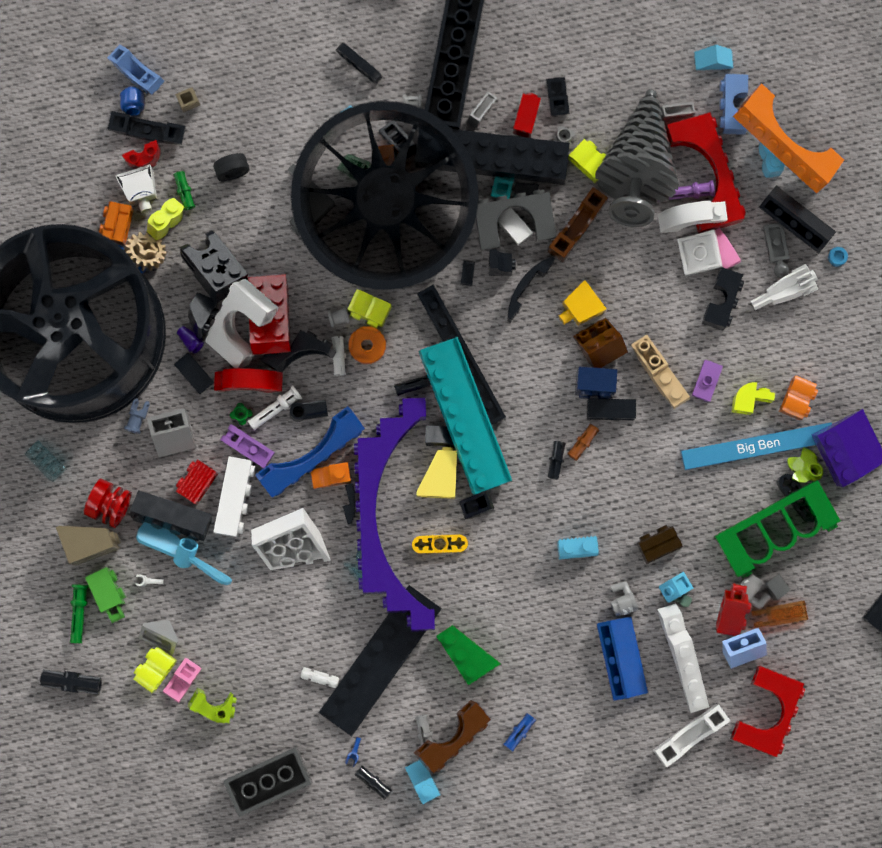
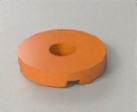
M363 326L351 334L348 341V349L351 356L357 362L372 364L383 357L386 350V340L378 329L372 326ZM365 340H370L373 343L370 350L362 348V343Z

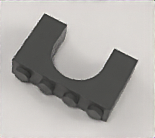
M544 190L533 191V195L526 196V193L514 194L515 198L507 199V196L496 197V201L489 202L488 199L478 200L476 225L480 249L487 250L500 247L497 221L502 211L510 207L523 208L531 215L536 241L556 238L550 193H545Z

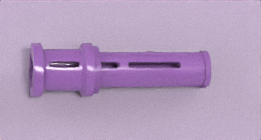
M713 180L700 184L694 182L691 186L678 187V190L675 189L676 194L672 198L669 197V200L686 197L699 199V197L709 195L715 197Z

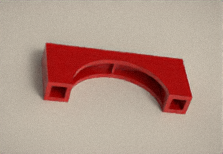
M710 112L667 124L666 126L670 147L685 146L692 148L708 160L716 179L715 197L712 202H725L728 220L726 222L696 224L698 234L741 223L745 218L744 216H746L745 208L739 202V190L737 187H734L733 171L729 170L727 165L729 163L727 153H723L721 147L723 146L722 137L716 131L715 117L712 118Z

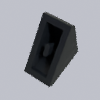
M488 490L459 501L465 519L494 510Z

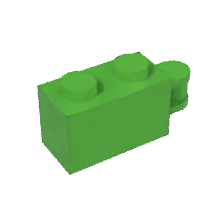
M106 567L85 577L100 612H107L112 623L125 618L121 605L125 604L124 598H126L123 589L121 587L118 588L115 582L118 580L115 571H110V568ZM117 608L118 612L112 614L111 610Z

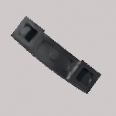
M111 111L107 129L133 138L182 145L186 126L169 122L165 124L131 117L130 114Z
M550 257L541 261L521 279L509 304L508 322L511 323L521 309L522 304L517 300L535 275L539 274L541 277H544L553 265L555 258Z

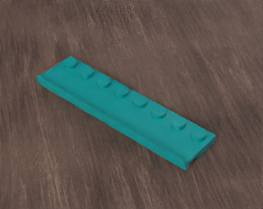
M458 337L419 350V355L472 494L476 495L512 481Z

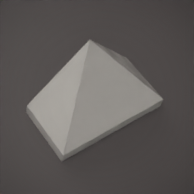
M169 620L143 623L138 636L142 641L154 647H160L170 655L174 654L178 643L177 636Z

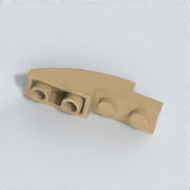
M648 335L631 344L642 366L673 409L690 400V396L670 370L668 363Z

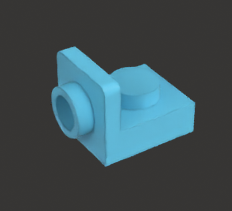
M682 572L661 584L659 589L669 603L692 590L693 586L686 574Z

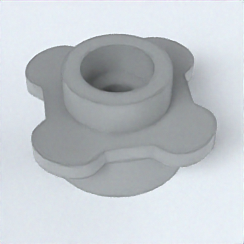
M559 126L557 129L558 133L554 136L553 140L567 142L571 146V139L575 136V132L564 126Z

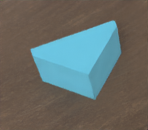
M713 45L694 52L696 71L733 68L732 49Z

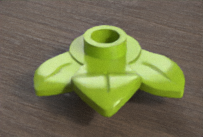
M803 447L801 457H790L787 459L789 468L795 472L792 476L793 480L799 483H806L809 480L816 481L822 478L823 467L818 463L815 453L808 448Z

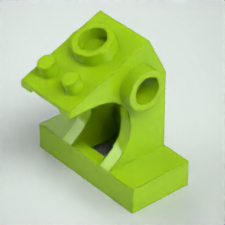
M197 688L187 705L190 710L216 723H230V718L234 719L235 707H232V703H236L237 699L230 692L223 704L214 706L206 701L205 692ZM219 711H224L222 715H217Z

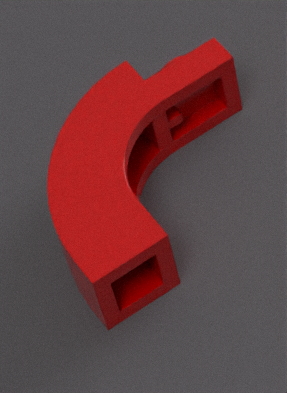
M223 369V371L215 372L214 391L253 390L266 393L282 392L283 373L262 369Z

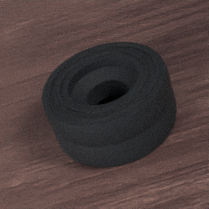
M242 153L224 156L213 164L219 181H231L240 178L250 170L246 156Z

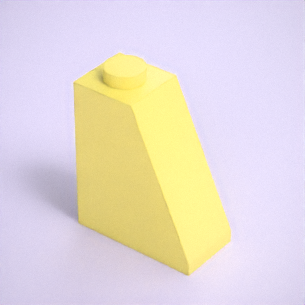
M442 447V450L437 451L417 490V497L455 499L457 452L453 451V448Z

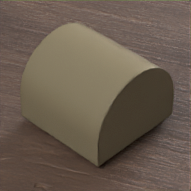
M193 87L175 94L183 113L200 106Z

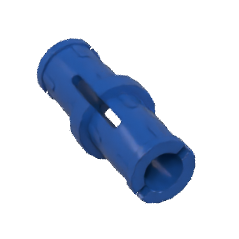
M526 713L518 726H514V731L504 745L511 751H514L523 737H527L526 733L536 722V719Z

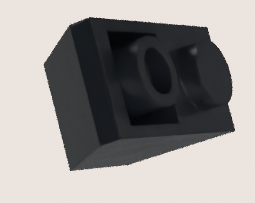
M199 292L196 293L189 305L188 318L196 337L201 339L204 333H208L211 327L210 322L212 319L215 320L219 309H217L218 303L215 304L212 298Z

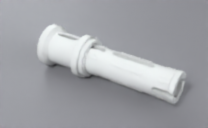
M293 385L282 396L278 395L274 403L248 420L254 430L283 409L288 410L290 409L289 406L303 399ZM273 410L271 413H269L267 416L260 420L262 416L267 414L269 411Z

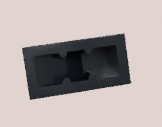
M497 249L489 250V276H512V270H516V259H512V253H502Z

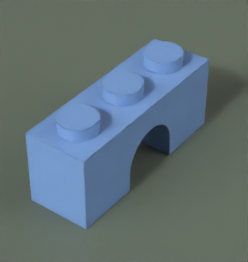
M725 74L724 79L720 81V92H723V98H720L719 108L723 110V117L720 116L719 127L723 128L722 134H745L747 129L733 117L738 111L733 105V100L746 98L748 94V75Z

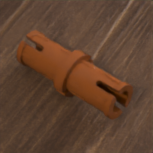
M590 423L584 433L578 436L577 442L567 455L577 461L585 449L590 447L592 439L600 430Z

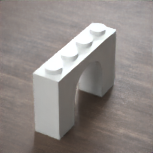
M246 279L239 282L236 281L230 286V292L223 300V306L220 312L216 314L215 322L210 327L205 340L235 369H241L249 365L254 356L252 355L251 346L240 337L236 330V312L244 313L256 325L261 327L270 323L278 310V307Z

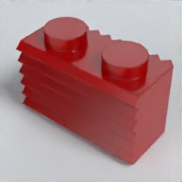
M197 459L196 462H191L188 466L187 471L189 473L185 479L182 477L176 484L178 488L176 492L195 505L199 504L218 475L215 470Z

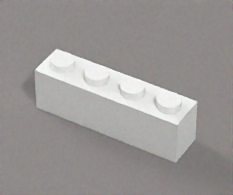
M228 457L214 527L215 534L238 538L239 534L243 533L244 523L241 521L242 516L247 513L248 504L245 501L246 496L251 494L252 485H249L250 477H254L256 468L251 460Z

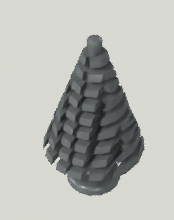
M653 89L646 91L645 97L640 100L638 107L634 110V114L631 115L595 174V178L599 180L597 184L600 189L612 198H615L609 205L611 219L618 224L628 227H643L650 224L654 220L655 214L651 204H657L656 200L660 202L669 200V197L672 198L676 194L675 189L678 190L679 186L671 150L668 146L669 141L664 121L661 120L660 104L656 99L657 93Z

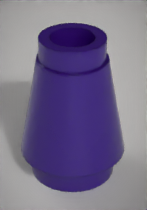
M185 326L178 329L176 334L189 352L197 353L204 346L203 338L198 339L195 333Z

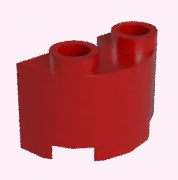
M157 140L145 144L142 152L137 153L131 150L122 154V157L128 166L133 169L149 164L153 168L156 166L161 155L160 146Z

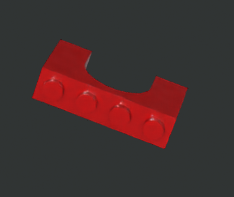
M757 666L751 685L769 691L778 698L781 704V716L778 722L768 729H758L741 721H736L730 739L777 757L778 754L781 755L785 746L783 743L784 737L788 736L791 731L792 725H789L792 717L795 718L798 712L797 702L803 698L805 693L804 683L762 666Z

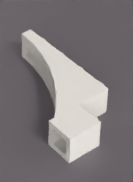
M676 603L657 609L690 713L709 708L693 641L686 631L680 609Z

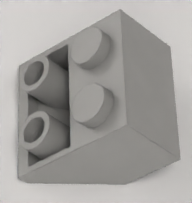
M185 408L147 418L151 437L159 458L196 448L188 412Z

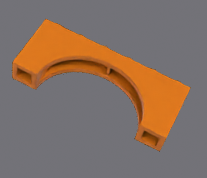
M761 83L749 95L733 117L817 194L830 182L844 159L831 147L825 152H812L792 141L781 129L774 116L773 100L775 95Z

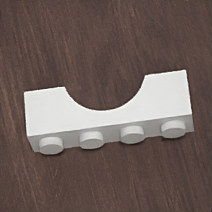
M715 704L653 749L661 763L668 767L695 744L729 723L730 719L722 708Z

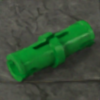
M179 171L174 173L173 177L178 188L177 194L180 195L184 211L194 209L195 205L191 195L192 189L191 186H188L185 172Z

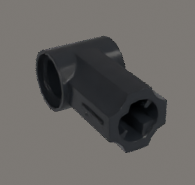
M326 400L293 404L290 408L291 419L295 422H301L308 419L328 417ZM301 408L304 414L301 417H296L293 415V410Z

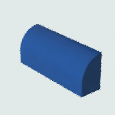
M632 617L598 623L597 628L613 701L647 694L648 689Z

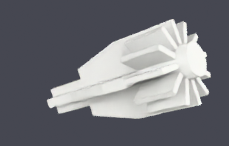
M804 264L767 289V293L751 300L754 309L757 310L771 302L775 305L795 299L801 295L806 296L818 290L815 282L818 280L813 270L809 271L808 266Z

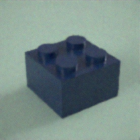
M578 367L575 395H579L580 399H588L590 396L598 397V399L613 398L616 393L618 369Z

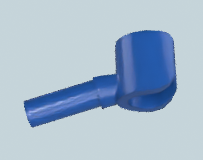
M356 737L352 752L347 755L345 760L347 764L349 758L354 759L353 767L359 760L357 750L361 738Z

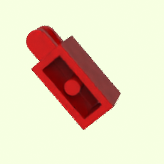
M733 583L731 591L725 590L716 620V633L737 636L740 635L741 630H745L747 622L745 616L751 610V603L748 601V594H746L747 586Z

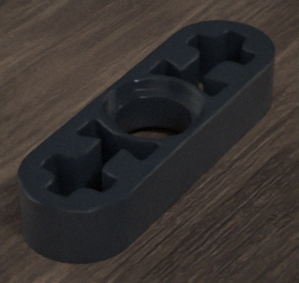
M342 42L336 48V52L372 83L377 84L383 78L377 69Z
M790 474L782 475L777 481L778 488L785 497L789 495L788 492L791 490L788 486L784 487L782 485L784 483L783 478L791 480L789 485L792 489L795 486L798 490L802 488L797 481L792 479ZM804 499L801 504L791 503L803 521L807 523L815 522L814 518L806 517L807 511L805 508L802 510L799 508L806 504Z

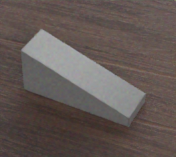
M487 92L469 115L467 123L477 129L497 100V97Z
M693 102L660 107L662 121L696 113Z

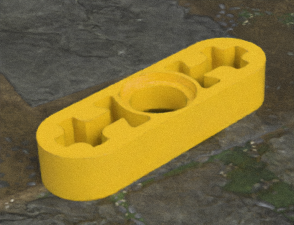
M463 535L417 536L412 541V548L418 554L458 553L465 551L468 546L467 538ZM447 538H452L451 542H457V538H461L465 545H462L461 549H457L456 545H451L452 550H448L449 543ZM420 539L423 543H429L428 539H432L431 547L433 550H428L429 546H424L423 550H419L418 547H415V543H418ZM437 539H443L446 543L445 548L442 550L436 549L434 542Z

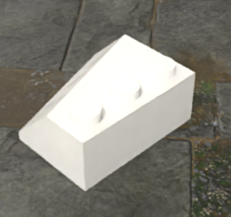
M303 508L251 530L252 546L270 570L294 567L295 563L304 561L306 565L313 564V560L323 559L324 562L331 561L319 530Z

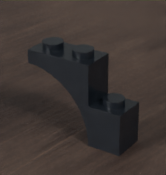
M300 330L291 344V352L264 354L261 361L277 372L283 373L292 362L301 357L316 354L333 359L337 352L333 349L331 342L325 339L320 341L317 339L318 336L311 331L304 332Z

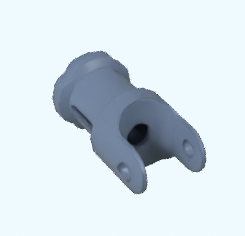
M134 399L129 412V421L127 426H124L125 430L136 434L141 433L140 427L143 419L146 418L150 406L149 401H146L143 408L137 411L139 400Z

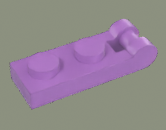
M230 424L227 428L228 432L220 440L260 467L265 468L275 452ZM235 434L238 435L237 441L233 442L231 439Z

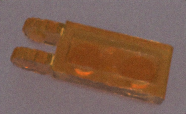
M805 600L752 611V616H760L767 613L768 621L754 623L755 628L809 620Z

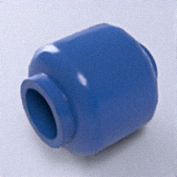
M130 86L120 93V108L123 112L130 114V116H135L144 110L145 100L142 90Z

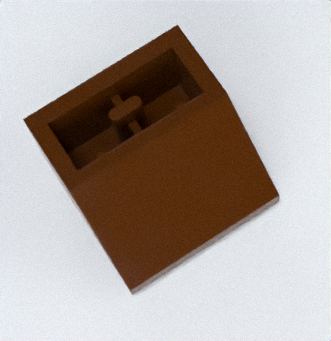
M606 318L597 321L573 336L592 368H602L628 353L622 335Z

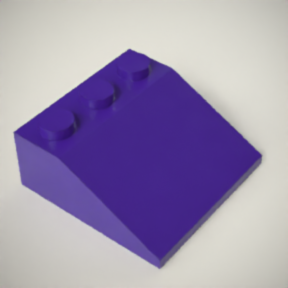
M863 409L812 434L836 486L844 487L862 478L882 464V447Z

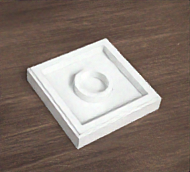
M715 230L677 239L685 276L723 267Z

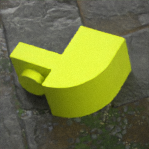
M756 382L748 383L736 392L731 412L751 415L754 411L755 401L772 403L775 399V393L770 392V389L767 388L756 390Z

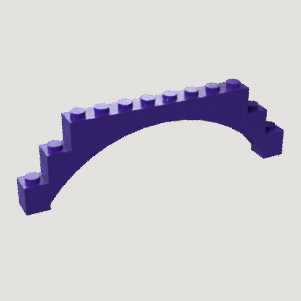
M402 398V404H399V416L403 417L380 418V424H376L377 435H381V437L357 438L358 443L354 444V455H358V462L355 463V474H359V481L355 482V492L359 493L360 501H356V512H360V520H356L357 532L361 531V539H357V550L361 551L362 558H358V570H362V578H358L359 590H363V594L386 593V596H383V608H387V613L410 612V615H407V627H411V631H435L434 609H428L417 601L395 576L381 547L377 530L376 499L384 468L392 452L408 431L419 421L426 420L425 398Z

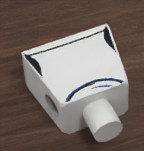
M149 164L116 175L131 206L139 204L141 213L151 211L150 200L157 198L154 172L151 165Z

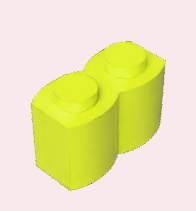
M583 139L569 154L568 160L591 181L596 183L598 181L595 178L596 171L606 154L599 153L592 141Z
M175 198L166 201L161 210L154 212L149 217L147 233L155 240L165 237L169 228H173L180 223L184 206Z
M356 289L347 311L350 313V317L359 321L361 318L367 320L368 325L377 328L378 326L383 327L392 305Z
M160 647L151 648L145 656L147 659L145 664H140L134 671L136 676L133 680L151 693L158 689L177 662L175 658Z

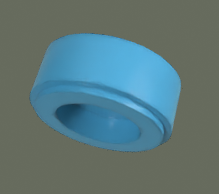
M835 247L828 254V260L833 266H842L848 259V253L842 247Z

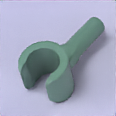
M683 594L681 599L676 598L673 601L683 607H688L692 602V598Z

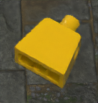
M584 280L563 301L562 305L566 310L558 315L564 325L572 319L577 325H581L605 313L606 307L586 280Z

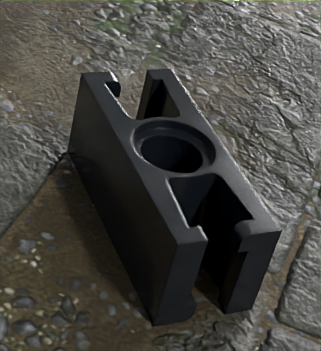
M588 398L587 420L634 421L636 419V399Z

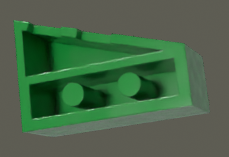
M453 625L436 636L468 685L501 664Z

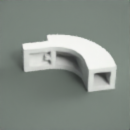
M700 201L666 209L658 214L660 233L678 232L691 225L726 222L728 220L725 202Z

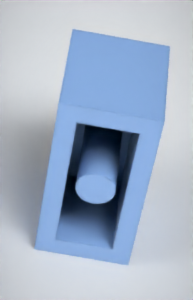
M759 628L722 641L723 654L731 669L767 656V643Z

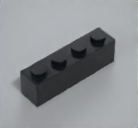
M777 185L759 206L760 209L818 254L836 233L834 229Z
M138 490L130 509L131 518L138 523L146 522L154 528L168 529L175 535L183 534L195 541L205 540L212 522V514L140 490Z

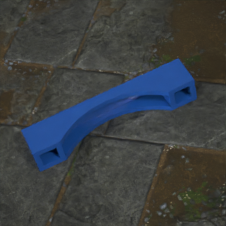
M347 406L332 417L330 427L325 436L309 453L293 461L270 463L255 474V476L272 498L283 493L287 486L298 482L302 475L314 470L318 463L330 458L333 452L345 447L349 440L357 438L365 428L354 412Z

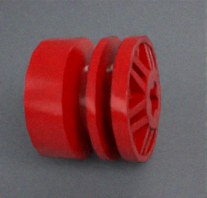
M100 478L88 496L84 507V515L98 520L103 514L102 523H109L110 527L116 528L128 511L132 492L128 490L123 492L122 487H118L113 492V483Z

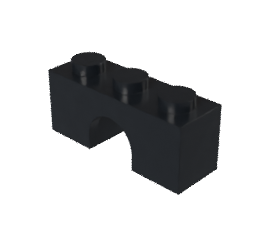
M721 267L713 289L719 290L724 294L725 302L721 305L709 303L702 324L722 331L726 326L730 327L733 316H730L732 309L736 308L739 300L736 298L737 292H741L744 285L742 280L743 274Z

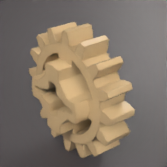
M141 232L138 233V237L133 234L131 239L127 240L124 249L137 268L139 266L142 267V271L145 268L152 271L153 266L158 269L159 265L163 264L167 253L165 251L166 246L161 245L162 240H155L147 232L145 236Z

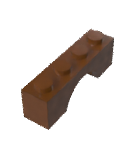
M592 187L568 224L551 243L548 253L563 263L603 209L608 197Z
M470 700L457 712L458 729L450 740L444 743H434L427 740L414 752V755L428 771L434 774L442 770L447 760L457 756L461 747L471 743L476 733L482 732L487 728V723L491 719L477 702Z

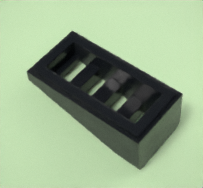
M392 120L379 129V132L389 145L393 144V150L398 155L406 143L408 135ZM393 128L396 129V130H395L394 132H392L390 135L387 134V133H388L390 130H392ZM400 134V136H398L396 139L392 140V138H394L396 135ZM405 140V142H403L402 144H400L399 146H397V144H399L401 141ZM411 141L406 159L416 152V144Z

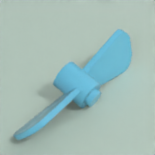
M146 522L138 529L136 539L139 543L174 557L173 561L178 567L189 568L194 564L218 583L223 585L231 584L232 579L195 557L198 549V544L195 540L191 538L180 539L168 529H157Z

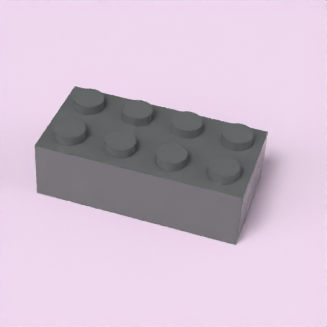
M298 747L292 748L223 780L238 817L313 783Z

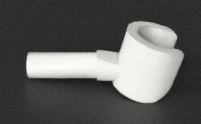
M145 575L136 576L143 578L141 584H136L141 587L147 584H163L164 581L163 579L147 578Z

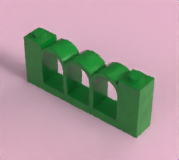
M816 480L716 534L714 538L736 577L741 576L743 579L752 574L751 570L755 568L753 564H762L768 561L773 554V549L777 551L789 550L795 545L797 536L802 538L813 537L820 529L829 532L837 528V523L841 520L819 481ZM802 497L815 520L813 530L806 534L798 532L784 508ZM777 511L781 513L791 532L789 543L782 547L773 544L760 521ZM753 524H756L767 545V553L758 560L749 557L736 533Z

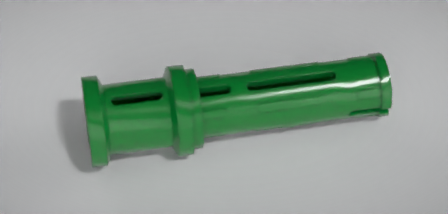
M72 584L73 599L70 601V604L73 608L70 643L81 644L84 610L88 605L86 594L89 585Z

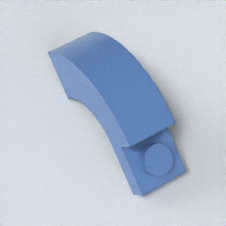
M119 45L107 57L120 72L145 93L152 95L164 82L159 75L143 65L122 45Z

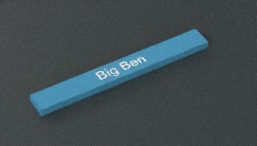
M832 422L681 451L684 470L815 446L812 434L831 425Z

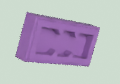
M704 360L692 396L710 402L723 366Z

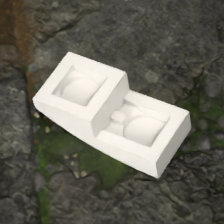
M511 208L502 211L497 222L517 245H520L533 235L530 228Z

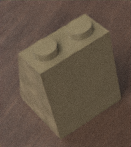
M56 527L69 564L77 566L120 549L118 544H121L118 534L107 528Z

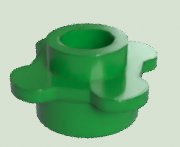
M238 403L236 408L230 412V418L237 420L239 425H245L246 420L253 415L252 410L244 407L243 403Z

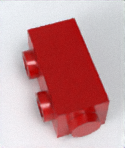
M523 93L513 128L514 135L531 138L541 98L536 94Z

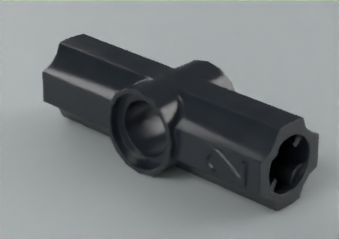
M43 669L40 677V686L57 688L66 692L99 694L102 678L81 675V673L58 672Z

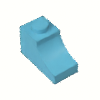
M419 760L405 767L422 804L440 795L430 772Z

